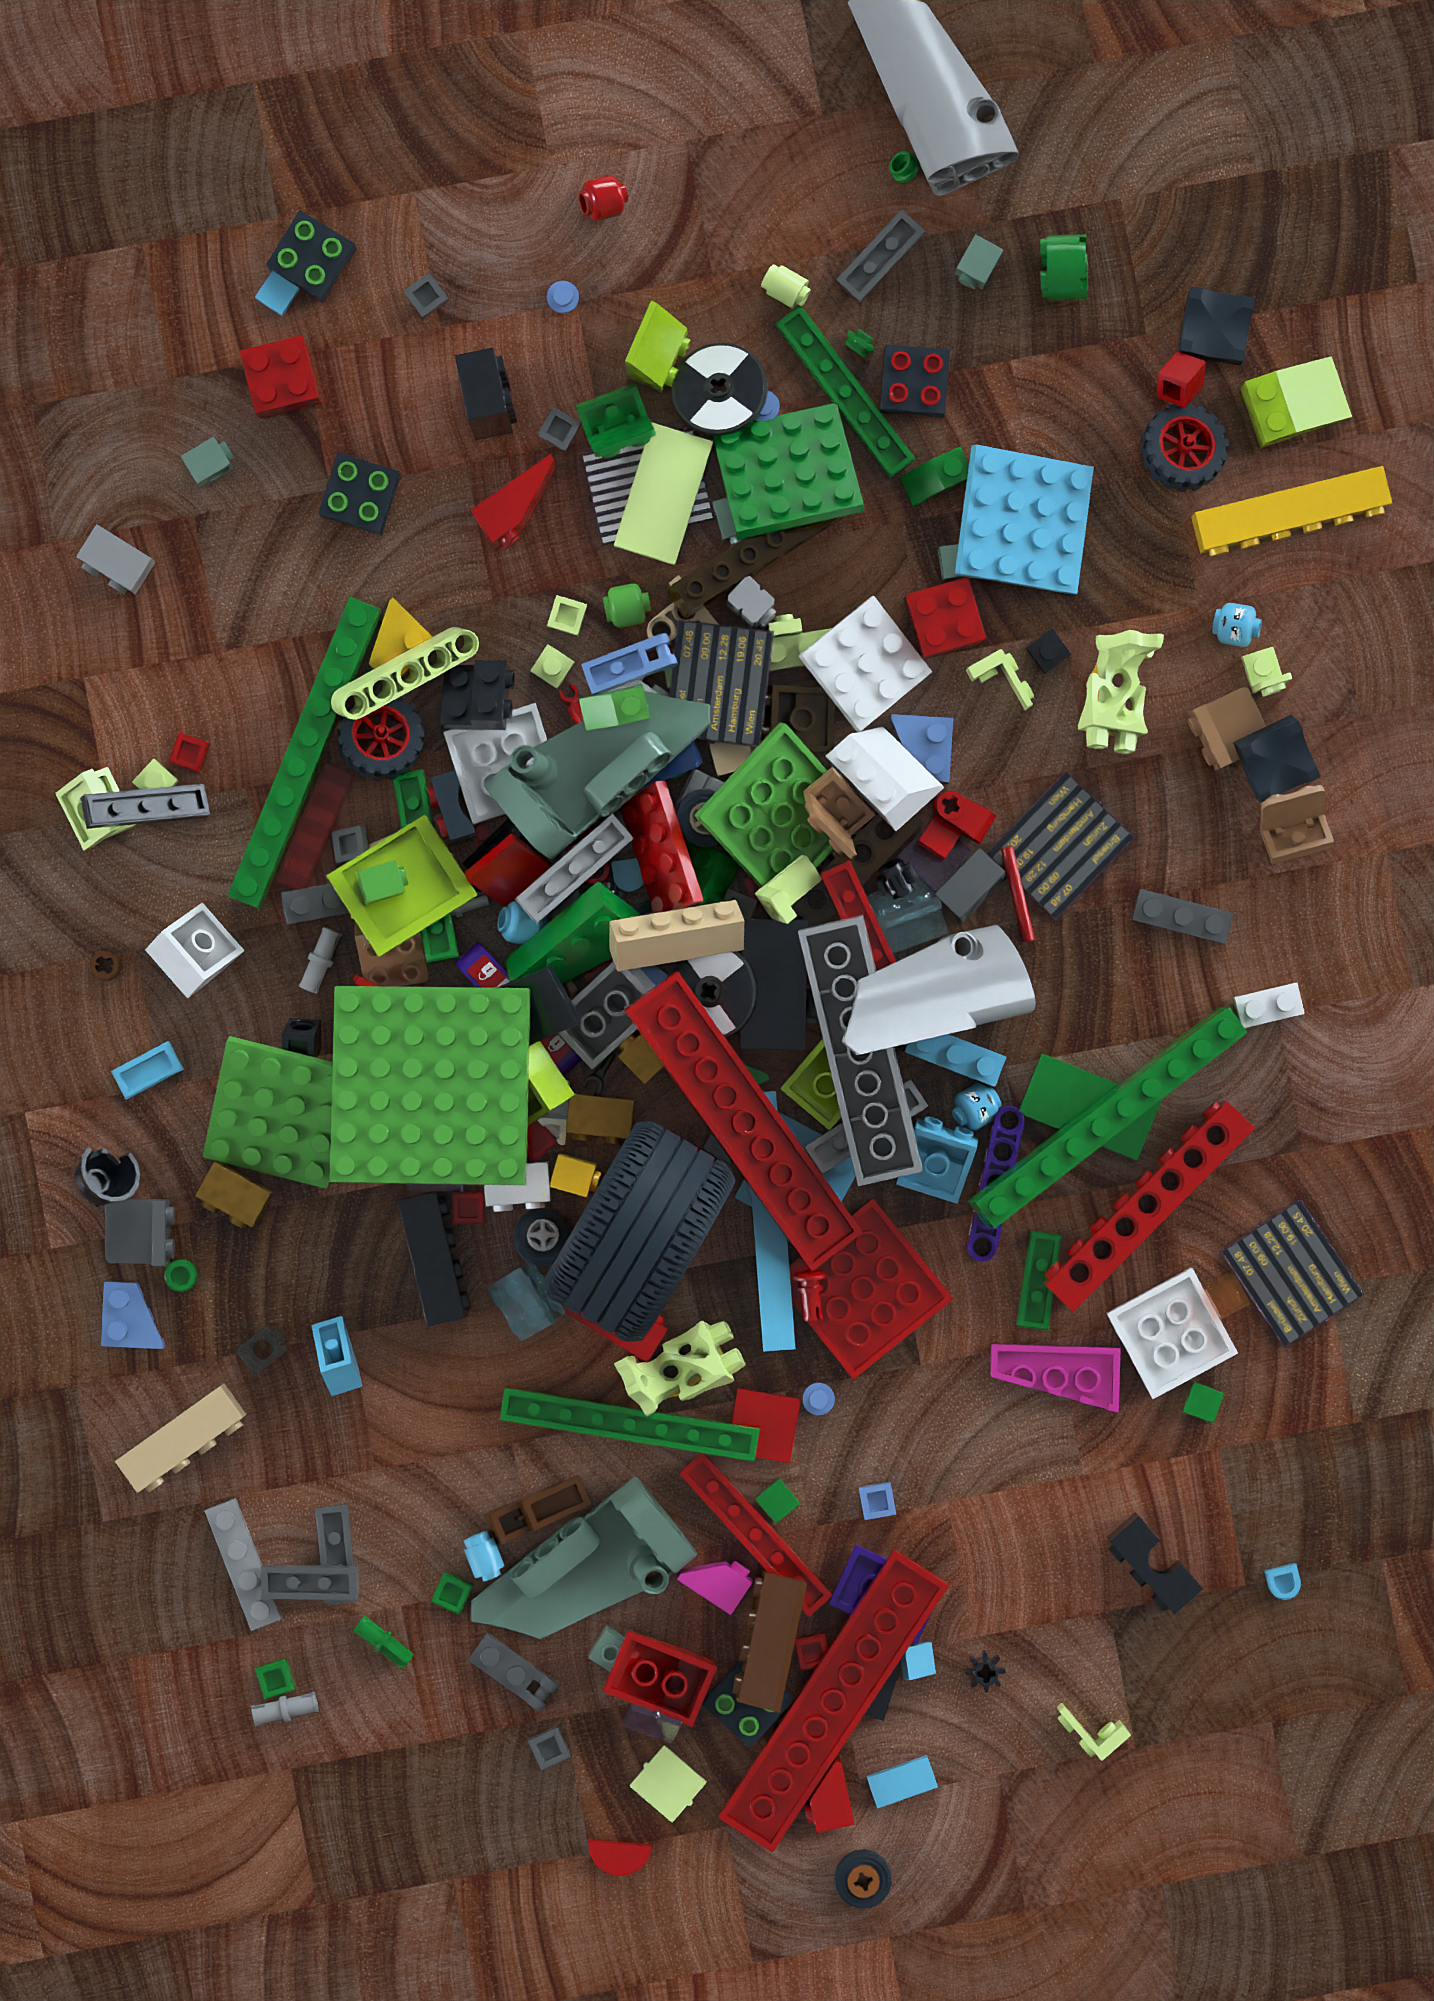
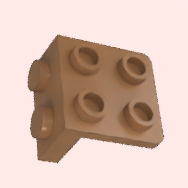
M1246 687L1235 690L1188 712L1190 719H1188L1189 726L1194 736L1200 737L1204 746L1201 749L1207 764L1209 766L1213 765L1215 771L1240 760L1233 742L1266 727L1253 696Z
M831 767L803 791L806 801L804 807L810 815L808 818L810 825L818 833L824 831L830 837L829 843L838 854L842 855L845 853L852 859L857 854L851 835L876 814L874 809Z
M1322 785L1304 786L1298 791L1286 795H1272L1261 803L1260 833L1272 865L1334 848V839L1324 815L1325 790Z
M355 922V940L363 978L381 987L423 983L428 980L421 932L379 958Z

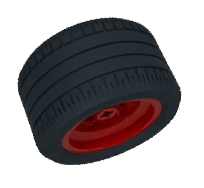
M652 1121L637 1122L543 1280L545 1291L552 1300L559 1304L564 1302V1307L576 1314L580 1311V1316L593 1324L597 1321V1326L611 1334L615 1332L614 1336L629 1343L642 1341L646 1337L693 1260L735 1184L732 1170L727 1164L718 1159L714 1161L715 1157L701 1149L699 1152L696 1151L698 1147L684 1139L682 1142L679 1141L681 1137L667 1129L664 1132V1127Z

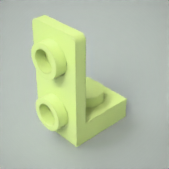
M1273 647L1241 657L1252 694L1261 691L1264 697L1280 692L1286 688L1285 683L1292 679L1291 673L1282 675Z
M1000 649L966 669L971 681L979 678L983 683L997 675L998 671L996 668L1000 666L1024 710L1033 706L1031 699L1034 698V694L1026 681L1020 682L1015 673L1018 670V666L1010 653L1005 655L1003 650Z
M801 855L760 888L755 895L772 919L788 924L797 916L791 906L817 885L822 878L806 855Z
M1063 1703L1057 1706L1061 1713L1058 1720L1069 1733L1075 1729L1083 1738L1078 1743L1090 1757L1096 1754L1103 1761L1131 1736L1128 1729L1118 1720L1115 1724L1112 1722L1106 1724L1098 1732L1099 1738L1094 1740Z

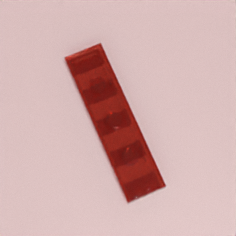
M327 763L324 764L274 881L295 890L308 888L355 775Z

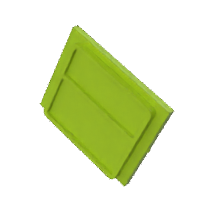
M426 815L421 816L326 876L350 912L351 918L355 920L379 958L478 896L453 858V854L449 852ZM396 860L398 867H404L408 885L404 886L405 892L399 896L365 905L356 873L360 870Z

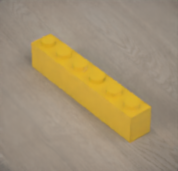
M1380 466L1198 511L1191 518L1200 554L1209 552L1210 557L1228 553V547L1240 544L1241 549L1260 545L1259 539L1270 536L1272 541L1291 537L1290 531L1303 529L1304 534L1323 529L1322 523L1334 521L1335 526L1353 522V516L1365 513L1366 518L1382 515L1385 513L1384 508L1392 504L1384 467Z

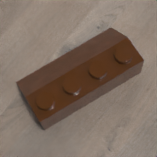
M762 1572L761 1578L756 1577L752 1596L757 1597L755 1610L749 1609L746 1620V1629H750L748 1642H742L739 1654V1661H743L742 1672L735 1675L732 1693L737 1694L736 1700L738 1702L780 1713L807 1582L768 1572Z

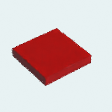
M511 833L469 868L464 875L468 882L503 907H507L509 903L516 901L515 898L553 865L548 859Z
M737 1388L731 1424L760 1428L755 1457L790 1463L801 1399Z

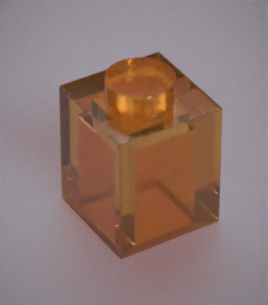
M1228 1273L1203 1287L1218 1317L1221 1319L1251 1304L1236 1275Z

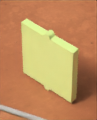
M663 1745L650 1762L644 1763V1769L633 1780L630 1787L673 1823L687 1805L691 1806L693 1804L692 1799L707 1781L668 1747Z

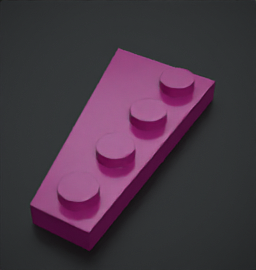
M991 1344V1377L1119 1413L1121 1348Z

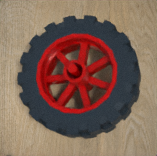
M1189 403L1185 408L1171 404L1165 410L1161 409L1146 426L1140 440L1142 442L1140 456L1144 458L1142 463L1145 470L1149 469L1152 473L1150 475L1151 478L1156 482L1158 480L1162 482L1163 487L1167 489L1177 488L1178 492H1186L1187 489L1196 491L1203 485H1208L1221 471L1228 457L1226 450L1229 447V441L1225 439L1224 434L1226 430L1224 426L1218 424V418L1213 413L1208 414L1205 412L1206 408L1199 405L1193 407L1191 406L1192 403ZM1171 428H1176L1178 439L1166 432ZM1184 428L1191 430L1194 433L1192 435L1185 434ZM1199 436L1204 445H1196L1195 438ZM1162 441L1171 444L1174 448L1164 451ZM1193 452L1206 453L1203 463L1199 461ZM1173 455V457L1176 460H1178L1177 464L1173 462L1169 457ZM1186 457L1194 467L1183 466Z
M398 697L357 720L342 716L338 726L337 741L342 759L346 760V765L351 770L358 771L359 776L363 778L367 776L373 777L374 781H381L382 778L393 780L401 773L402 775L410 771V767L417 763L423 748L424 729L420 715L415 713L413 705L403 702L404 698ZM355 700L351 703V707L346 708L347 711L354 707ZM382 716L381 724L375 726L369 718ZM387 717L395 720L398 724L388 728L386 726ZM364 723L373 733L357 734L360 725ZM403 729L405 740L402 742L390 736ZM372 740V744L366 752L359 746L358 741ZM391 744L400 748V750L396 754L389 756L387 745ZM376 748L382 749L384 757H375L371 754Z

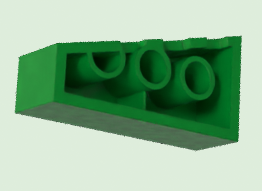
M597 882L505 959L510 982L550 964L562 984L612 958L609 949V921L642 916V914L600 882Z

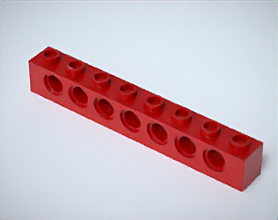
M1215 1101L1202 1114L1205 1119L1197 1127L1192 1124L1180 1136L1183 1142L1175 1150L1169 1147L1157 1159L1160 1165L1152 1173L1146 1170L1135 1181L1138 1187L1130 1195L1126 1192L1122 1194L1112 1205L1115 1210L1107 1218L1103 1215L1098 1218L1089 1228L1092 1233L1084 1241L1079 1238L1067 1250L1070 1256L1062 1264L1056 1261L1044 1273L1047 1279L1043 1284L1070 1311L1074 1312L1255 1129L1228 1101H1222L1220 1104ZM1212 1126L1218 1127L1222 1134L1221 1140L1214 1145L1209 1143L1206 1138V1133ZM1189 1149L1196 1150L1199 1155V1161L1194 1167H1188L1184 1162V1154ZM1166 1172H1172L1176 1176V1185L1171 1190H1165L1161 1185V1178ZM1148 1194L1153 1198L1154 1206L1151 1211L1143 1213L1138 1207V1202L1143 1195ZM1126 1217L1131 1222V1230L1127 1235L1120 1236L1115 1226L1119 1219ZM1104 1240L1109 1246L1108 1254L1104 1258H1096L1093 1254V1246L1096 1242ZM1082 1263L1086 1268L1085 1277L1081 1281L1072 1280L1070 1276L1072 1266Z

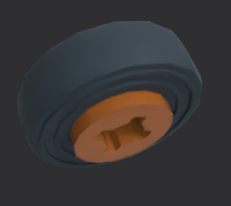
M866 1849L854 1850L845 1855L837 1864L834 1874L835 1888L840 1898L848 1905L859 1909L872 1908L880 1904L889 1894L892 1885L891 1869L886 1860L878 1853Z

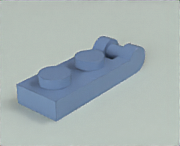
M666 633L659 634L581 664L592 695L610 691L659 671L677 666V659L674 654L670 653L668 647L670 644L668 635ZM656 650L659 659L650 662L647 652Z

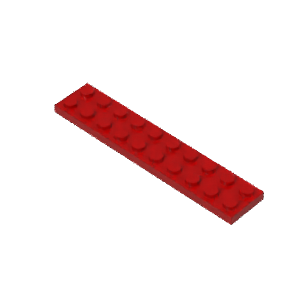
M675 971L624 1009L642 1037L810 1271L815 1270L863 1233L679 972Z
M893 1549L719 1813V1819L772 1853L774 1852L949 1587L947 1582L896 1549Z

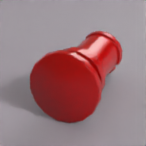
M809 1270L794 1274V1280L800 1281V1285L797 1287L802 1298V1320L817 1321V1318L818 1320L823 1319L820 1296L823 1284L819 1280L825 1278V1272Z

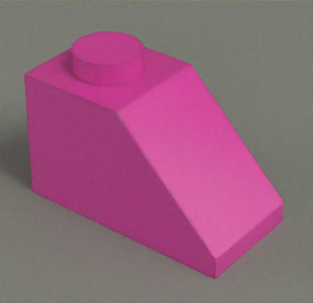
M720 1561L681 1569L677 1574L678 1581L730 1615L752 1584V1578L748 1576L750 1571L736 1561L732 1565L727 1561Z

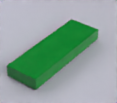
M1029 1230L1016 1326L1049 1331L1054 1294L1043 1284L1047 1279L1044 1273L1056 1261H1059L1062 1239L1060 1234Z

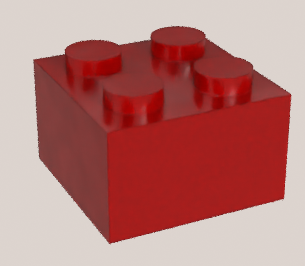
M303 335L240 350L254 411L259 419L322 404L307 343Z
M969 577L905 596L904 601L923 660L981 644L986 640Z

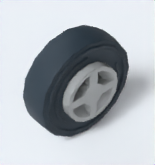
M538 1208L530 1210L521 1216L514 1227L513 1242L515 1250L522 1259L532 1265L546 1266L555 1262L571 1233L569 1225L562 1215L551 1209Z

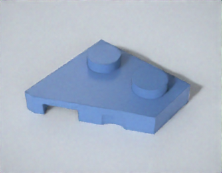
M891 714V722L895 727L901 745L938 782L949 783L953 718Z
M105 1281L101 1346L164 1349L165 1342L153 1321L154 1317L150 1308L145 1303L144 1295L138 1282Z

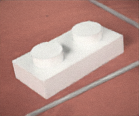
M1298 983L1233 997L1238 1020L1244 1028L1305 1014Z

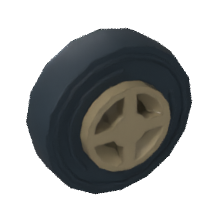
M698 789L688 793L679 802L675 812L684 839L698 847H711L719 843L694 816L714 795L715 791Z

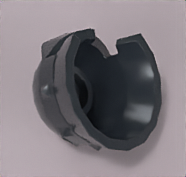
M88 1147L74 1173L79 1193L96 1207L111 1204L115 1201H124L131 1197L139 1187L140 1181L138 1162L131 1152L120 1156L119 1160L121 1163H119L113 1155L108 1153V1149L104 1148L93 1151Z

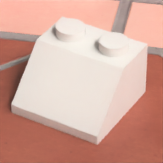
M201 903L164 929L145 951L180 991L189 998L244 952V949L209 909Z

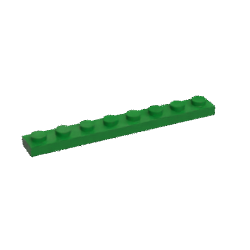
M509 1387L504 1389L500 1420L748 1461H755L760 1428L656 1411L646 1416L643 1410L638 1408Z

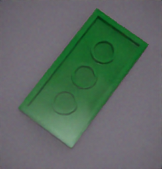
M1041 1053L1019 1110L1024 1116L1060 1130L1118 1084ZM1161 1101L1152 1106L1101 1147L1138 1161Z

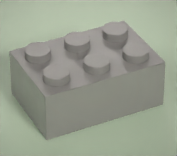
M613 961L571 1000L581 1022L558 1034L591 1069H594L637 1029L624 1009L656 985L640 968L617 972Z

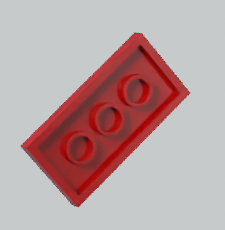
M655 781L620 807L627 830L633 837L631 840L632 849L636 855L642 880L645 883L654 914L695 907L704 901L666 781Z

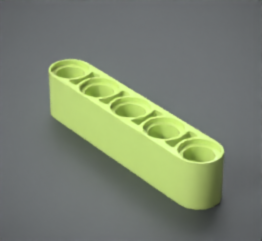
M458 627L448 628L336 690L331 698L332 709L340 716L355 720L360 719L471 658L478 650V637L470 630ZM462 635L464 637V645L460 650H457L455 642ZM433 650H435L437 653V660L433 665L430 666L428 663V656ZM408 665L410 675L406 680L402 681L400 676L401 670L404 666ZM380 680L382 682V691L375 696L373 694V686ZM353 695L355 705L350 711H347L345 701L349 696Z

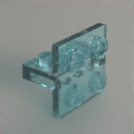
M928 874L915 877L916 882L912 883L914 890L902 898L893 899L890 893L882 895L880 890L868 895L869 903L892 953L948 934V929L941 912L942 905L939 897L935 896Z
M527 1261L487 1287L493 1303L500 1308L508 1321L511 1331L521 1341L555 1323L556 1319L565 1314L561 1304L552 1300L547 1295L543 1285L544 1278L537 1267Z

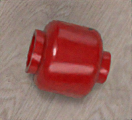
M614 176L598 177L584 182L582 190L578 193L579 205L585 216L589 215L592 220L601 221L622 214L624 203L628 202V192L624 183L619 184Z

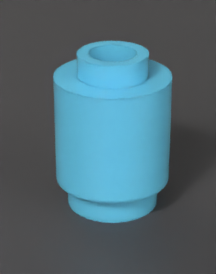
M488 1531L475 1534L463 1540L466 1546L463 1550L475 1578L482 1577L484 1582L501 1575L499 1569L505 1565L494 1537H490Z

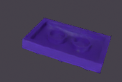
M855 1544L833 1591V1596L829 1600V1605L851 1614L887 1558ZM928 1619L926 1620V1622L924 1623V1625L922 1626V1628L920 1629L912 1643H918Z

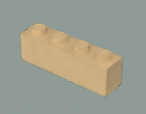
M736 900L609 921V949L617 972L744 950L745 921Z
M224 1383L117 1459L115 1463L137 1493L144 1488L149 1493L164 1482L161 1476L170 1469L176 1474L191 1462L187 1457L198 1450L202 1455L215 1446L217 1443L214 1438L223 1431L229 1436L243 1426L240 1419L246 1413Z

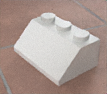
M884 727L849 734L826 755L835 770L895 831L901 828L944 788Z

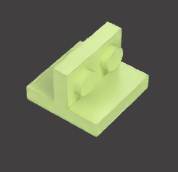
M108 767L96 772L93 769L85 771L55 793L84 851L96 846L104 839L136 825L86 828L80 797L84 794L119 791Z

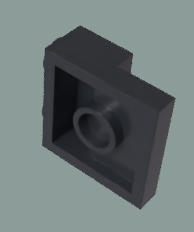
M475 660L474 665H456L444 672L440 720L442 729L506 730L507 719H512L513 712L512 700H508L509 689H514L515 673L514 670H510L507 661Z

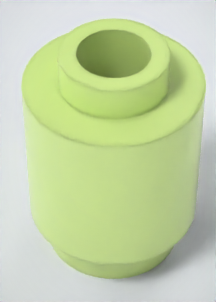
M773 264L761 283V287L767 290L766 294L792 309L797 304L803 306L811 292V289L807 287L809 280L782 265L778 267Z

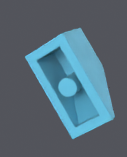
M339 1316L311 1325L320 1372L331 1396L362 1387L357 1359L343 1317Z

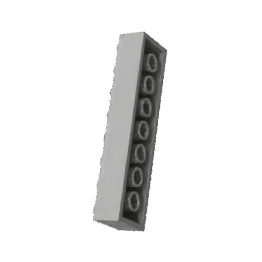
M860 915L800 929L798 934L858 1186L922 1172L923 1167L895 1048L890 1047L856 1055L842 1043L852 1013L858 980L876 972L864 916Z

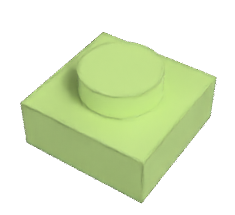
M556 595L547 627L578 636L587 604Z
M793 614L776 616L773 623H768V630L772 633V638L802 633L801 619H793Z
M547 644L530 672L558 690L575 664V661Z
M153 759L132 781L139 789L173 787L179 782L156 759Z

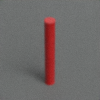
M1013 846L1003 847L1000 850L1022 941L1035 940L1014 849Z

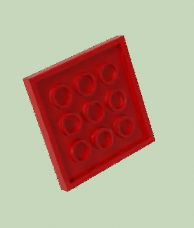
M873 1198L851 1215L863 1233L814 1270L825 1272V1278L819 1280L823 1284V1290L820 1291L823 1319L818 1320L817 1318V1321H807L853 1380L954 1299ZM798 1257L789 1265L792 1304L803 1316L801 1293L798 1292L797 1287L800 1285V1281L794 1280L793 1275L809 1271L802 1259Z

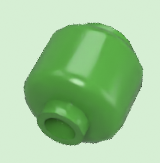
M636 583L612 587L608 591V596L603 597L607 622H613V625L617 628L641 625L646 619L645 612L651 611L648 592L642 593L639 585Z

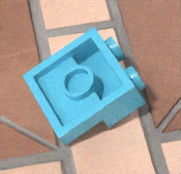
M928 1116L924 1120L917 1118L913 1129L923 1167L922 1172L897 1177L896 1185L957 1204L977 1150L978 1137H974L973 1131L966 1127L957 1126L955 1130L943 1127V1122L934 1117Z

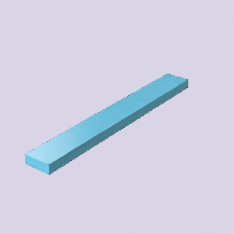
M776 1091L764 1092L777 1110ZM751 1189L763 1352L796 1349L787 1238Z

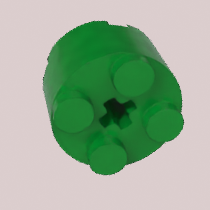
M1086 234L1047 235V239H1040L1042 267L1047 266V270L1041 271L1043 298H1048L1049 301L1088 300Z

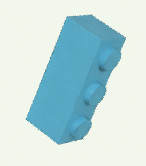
M949 1034L905 1044L903 1049L904 1053L992 1087L996 1086L1006 1060V1056Z

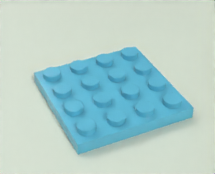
M971 446L955 574L1069 595L1077 594L1094 467L987 446Z

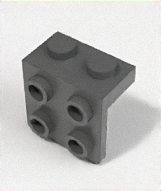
M125 1199L124 1201H115L105 1205V1260L108 1263L152 1264V1266L170 1264V1258H174L175 1241L170 1239V1226L175 1225V1207H171V1199Z

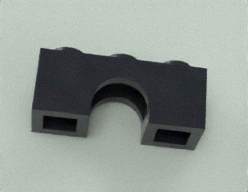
M1136 1512L1107 1537L1112 1543L1108 1550L1120 1563L1125 1559L1134 1568L1129 1572L1141 1587L1145 1584L1151 1587L1155 1592L1151 1598L1163 1612L1169 1608L1176 1614L1203 1590L1202 1586L1178 1560L1165 1570H1155L1149 1566L1148 1554L1160 1539Z

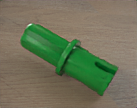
M366 1615L353 1630L354 1633H357L375 1648V1653L381 1652L400 1668L406 1667L413 1657V1653L391 1636V1631L387 1633L367 1618Z

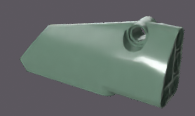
M644 691L650 718L586 731L583 720L533 748L528 745H521L512 752L510 764L503 767L484 787L530 844L540 853L554 860L601 816L606 817L617 811L710 726V705ZM534 758L533 764L526 769L527 762Z
M634 1476L585 1517H575L568 1521L471 1601V1621L494 1625L543 1639L642 1591L652 1595L663 1592L668 1586L669 1576L677 1573L698 1554L640 1480ZM657 1571L654 1576L646 1578L648 1573Z

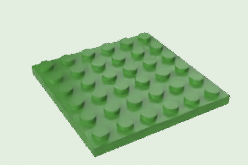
M335 986L330 1182L526 1185L530 989Z

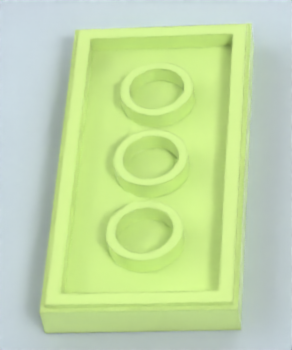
M652 423L656 435L650 438V442L644 446L614 547L675 565L713 441Z

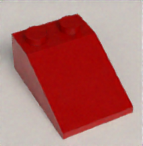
M551 454L470 510L475 521L496 550L501 546L506 550L520 540L518 535L523 532L556 471L555 461Z
M627 1630L602 1691L693 1727L717 1666L713 1659L683 1647Z

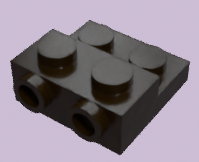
M783 685L767 687L763 712H766V725L761 724L760 744L779 723H786L811 753H829L833 750L835 703L823 688Z

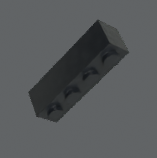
M438 1191L398 1200L427 1327L466 1318V1310L471 1309L467 1290L461 1291L459 1279L464 1278L460 1259L454 1260L451 1247L456 1246L453 1229L446 1228L444 1216L449 1215L445 1196L439 1197Z

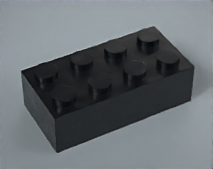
M493 347L454 355L467 419L475 440L513 433L511 424L517 423V418L502 355L496 356Z

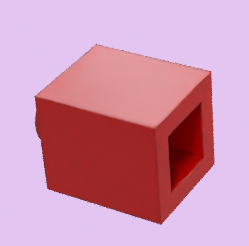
M1177 351L1158 373L1156 397L1185 408L1204 387L1206 362Z

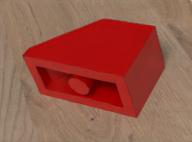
M839 1755L836 1756L809 1797L810 1805H805L808 1824H815L817 1833L855 1825Z

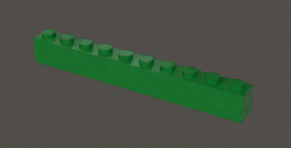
M349 596L227 895L228 897L262 909L340 719V715L332 709L331 698L336 690L356 679L383 612L380 608Z
M1218 1007L968 1200V1203L986 1227L995 1229L1248 1033L1230 1007Z

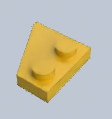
M393 597L389 600L370 657L369 665L373 669L432 638ZM408 665L402 668L401 678L410 670Z

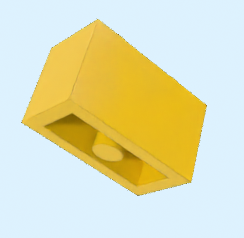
M560 1153L557 1157L549 1187L587 1197L589 1191L595 1192L597 1190L601 1172L596 1171L597 1163Z

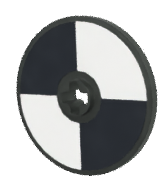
M713 343L702 346L691 352L677 368L678 372L671 387L672 400L680 418L694 430L709 435L731 434L752 423L764 407L768 393L765 371L759 360L750 351L741 346L730 343ZM724 384L726 392L718 391L715 394L713 386L721 387Z
M735 951L674 962L667 977L675 971L680 973L725 1038L736 1034L749 1022L757 1005L758 984L752 966L741 953ZM708 985L717 987L714 991L716 998L706 997V994L709 992Z

